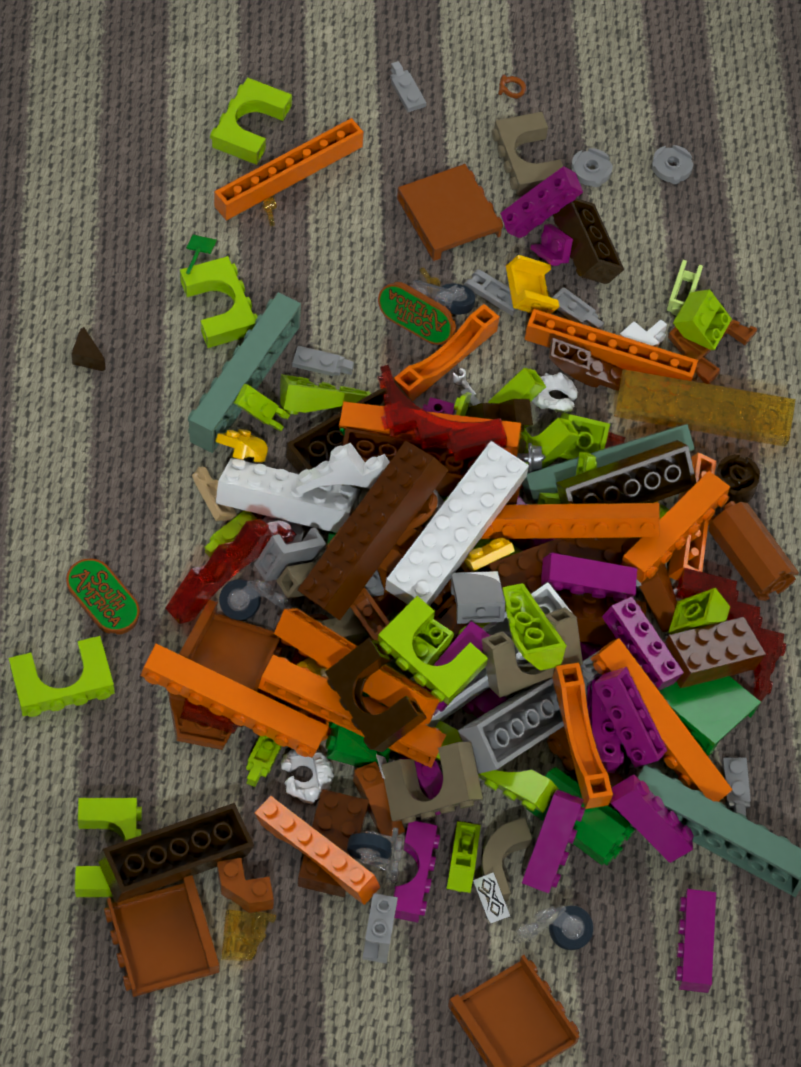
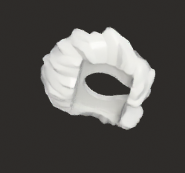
M559 372L554 375L545 373L540 378L546 385V388L532 402L541 409L549 408L555 410L556 413L564 412L568 414L573 410L574 403L572 401L577 398V388L563 373ZM559 390L568 395V398L554 399L549 395V392Z
M291 749L283 756L281 769L293 772L299 766H307L312 770L313 777L307 782L295 780L294 776L289 777L284 783L287 786L286 793L290 794L293 798H299L304 803L313 804L315 800L320 798L322 789H331L330 784L334 777L332 763L328 761L327 756L322 752L316 751L313 758L303 757L296 753L294 749Z

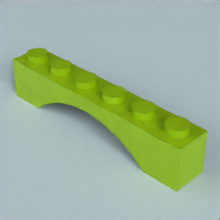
M442 721L438 722L435 728L446 734L441 747L456 742H463L457 729ZM438 752V755H437L436 759L439 760V761H441V760H440V755H439V752ZM532 769L522 772L492 770L478 774V777L485 781L484 784L494 791L497 788L502 790V794L512 801H515L516 798L522 801L521 804L530 811L537 809L543 813L552 800L556 789H559L551 779Z

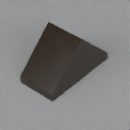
M85 327L80 328L71 353L72 364L98 371L106 370L104 356Z

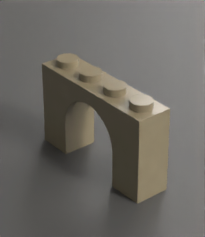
M542 112L496 120L492 130L493 141L498 143L499 157L504 158L505 173H509L511 177V189L516 190L517 196L525 195L563 167L561 159L538 164L529 163L521 159L515 151L518 146L524 143L546 139L548 126Z
M317 562L285 568L277 579V583L287 599L304 596L297 590ZM350 607L341 620L333 618L320 622L356 646H359L369 637Z
M566 607L546 614V618L567 645L561 665L579 663L580 666L583 665L577 617ZM503 631L482 639L483 652L488 658L486 665L488 684L499 697L508 696L512 692L553 677L555 668L540 671L531 663L517 664L514 641Z
M456 742L438 748L443 770V785L439 794L432 800L427 798L420 789L413 759H400L381 765L385 777L384 782L392 821H402V824L406 825L416 821L418 817H421V819L436 817V812L440 811L441 814L451 813L455 811L454 807L460 806V809L474 806L475 801L482 800L483 797L472 743Z

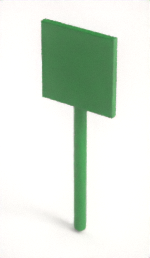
M192 234L186 249L196 252L186 274L191 273L200 252L212 253L217 239Z

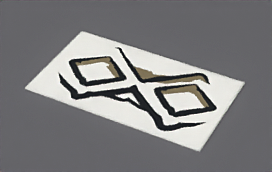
M494 873L473 880L490 923L509 917V911Z

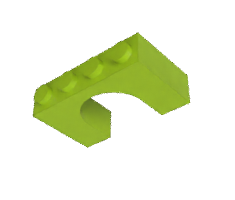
M247 77L244 84H240L235 99L232 98L230 100L227 112L221 115L217 128L214 127L210 134L212 148L257 165L266 150V138L242 129L237 124V121L241 116L251 112L264 113L283 121L292 107V94Z
M228 256L194 265L190 274H186L188 267L180 269V282L186 297L209 291H219L227 294L234 301L233 307L226 313L200 320L201 333L207 348L242 339L248 330L254 328L257 315L251 311V300L249 297H245L243 281L238 280L237 267L235 263L231 264Z
M523 368L488 403H502L511 399H530L531 402L546 388V385L536 370ZM557 418L537 436L532 437L526 428H524L525 431L521 432L520 435L527 443L524 453H529V443H532L534 446H542V454L546 457L542 461V468L552 464L580 438L570 420Z
M416 596L378 634V641L386 654H391L396 659V663L401 669L405 671L408 669L414 675L413 678L419 685H426L432 691L431 694L438 698L439 702L443 701L449 705L487 665L488 658L470 642L448 664L432 666L422 662L416 656L412 643L415 637L434 619L435 611L420 597Z
M100 636L77 641L83 673L76 683L66 688H52L39 679L32 653L8 658L22 716L36 717L43 711H60L67 705L74 704L79 706L87 703L88 700L95 698L104 700L109 698L111 694H115L114 683Z
M137 798L78 799L79 829L112 830L118 833L124 841L141 835V829H137V821H142V807H138ZM76 866V897H113L100 866Z

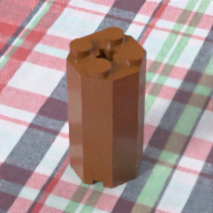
M731 501L724 506V511L709 520L708 531L758 600L766 601L770 599L768 594L774 591L779 594L795 582L796 578L794 575L798 576V570L748 503L739 502L736 504L734 501Z

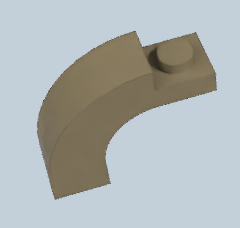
M525 818L511 821L496 830L488 840L483 852L481 877L494 873L505 902L509 901L511 892L503 872L502 862L509 854L530 848L532 842Z

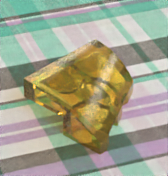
M231 909L227 910L225 913L222 960H252L257 952L258 945L266 937L265 931L268 922L274 923L276 915L257 911L247 913Z

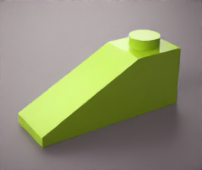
M457 821L447 889L471 893L481 825Z

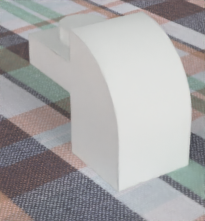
M660 319L653 327L645 331L637 323L633 322L619 336L658 347L666 337L665 330L667 324Z

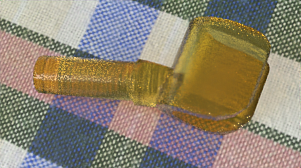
M270 197L264 200L263 209L268 215L270 226H275L272 210L276 209L277 206L274 198Z
M421 268L420 272L428 283L427 290L429 292L433 291L431 284H435L439 289L440 280L436 277L431 278L425 268Z

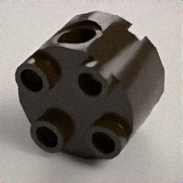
M734 454L726 456L720 461L715 475L730 486L728 492L729 499L726 504L734 501L736 504L739 502L747 503L753 498L759 484L760 470L752 459L748 457L744 459L740 455Z

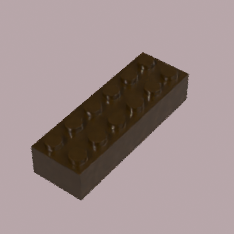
M395 380L357 402L360 404L420 411ZM342 411L286 444V458L299 474L306 469L310 470L317 467L324 461H329L331 451L337 446H343L344 436L340 435L339 428Z
M676 440L556 482L561 504L654 503L688 491L697 482L689 447Z
M232 803L103 848L97 861L115 902L119 903L180 881L184 877L194 876L216 868L219 861L246 857L254 847V843L236 804Z

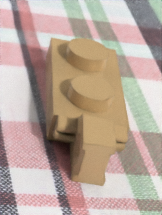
M198 467L195 473L192 474V477L215 521L233 520L236 517L234 508L216 503L218 480L211 478L206 467Z

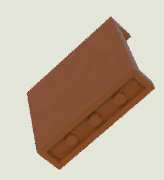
M466 164L398 187L397 200L433 261L441 259L443 251L493 233L498 238L501 237L503 222L500 217L496 216L492 203L487 201L483 188L478 186L474 173L471 170L469 171Z
M208 600L179 655L259 693V683L273 655L280 657L282 653L281 647L285 648L286 644L281 642V638L275 635L274 631L217 614L218 602Z
M193 875L184 877L182 884L135 896L119 903H112L110 898L107 899L108 907L104 908L107 923L112 922L114 930H111L110 934L113 945L118 944L120 953L116 954L120 968L125 967L127 974L123 976L126 991L131 990L133 997L219 973V962Z
M522 955L520 961L463 996L460 997L457 994L449 999V1009L487 1067H540L576 1045L580 1037L576 1024L573 1021L569 1022L565 1016L566 1012L560 1001H555L551 995L550 986L545 980L542 981L537 974L536 965L532 960L528 961L525 955Z

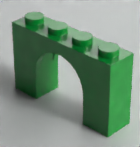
M364 691L362 692V696H364V697H369V696H370V695H368L367 693H365ZM329 721L331 732L325 748L328 749V759L359 768L376 761L379 767L377 754L385 757L388 763L389 748L384 752L371 750L364 743L363 736Z

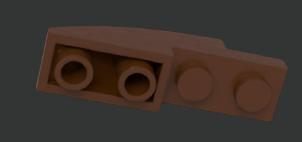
M555 338L551 339L549 358L567 375L595 388L599 385L618 391L623 388L624 369L592 358L591 351Z

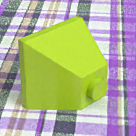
M561 413V418L570 420L580 438L559 457L570 460L579 457V452L592 453L605 449L610 428L609 423Z
M716 588L677 601L669 634L725 622L730 606Z

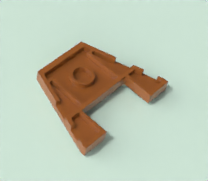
M732 320L722 338L729 334L743 345H746L756 334L757 328L753 326L748 328L739 325L740 322ZM675 326L669 333L668 338L683 356L698 360L695 372L708 386L720 372V368L704 358L711 350L684 338Z
M168 692L176 741L223 750L236 724L223 715L213 714L202 705L192 704L188 701V698Z

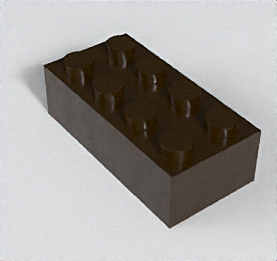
M576 198L561 208L559 212L553 214V221L559 230L573 239L570 258L573 260L576 272L581 278L608 284L625 270L595 204Z

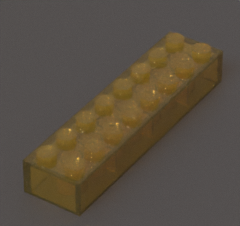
M623 369L620 376L614 417L669 427L688 424L689 430L786 447L790 440L796 399Z

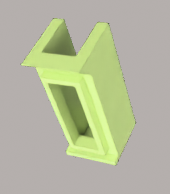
M682 261L667 311H670L675 316L678 315L684 304L683 301L676 300L682 280L691 282L690 292H695L702 272V265L698 266L697 273L685 270L687 261Z

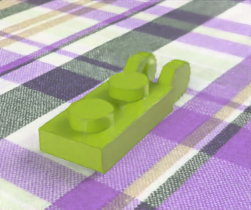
M247 384L242 386L234 401L235 405L263 424H267L279 431H282L284 427L279 422L272 420L274 414L276 413L279 417L287 420L290 416L286 411L279 408L276 403Z

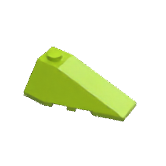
M281 374L280 405L287 413L298 415L299 412L307 413L341 407L343 402L357 403L371 393L345 386H340L339 390L335 389L336 386L327 382L315 385L308 378Z
M522 583L503 587L502 591L512 640L519 652L540 671L561 665L567 645L546 618L544 612L525 585Z

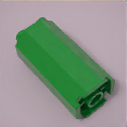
M554 767L545 775L559 788L558 790L582 799L579 784L558 768ZM550 803L543 813L537 809H534V811L527 810L544 822ZM608 805L585 809L581 822L576 820L573 829L578 831L573 844L600 865L605 864L608 866L613 858L616 859L622 852L623 847L621 845L625 840L628 841L635 829L627 819Z

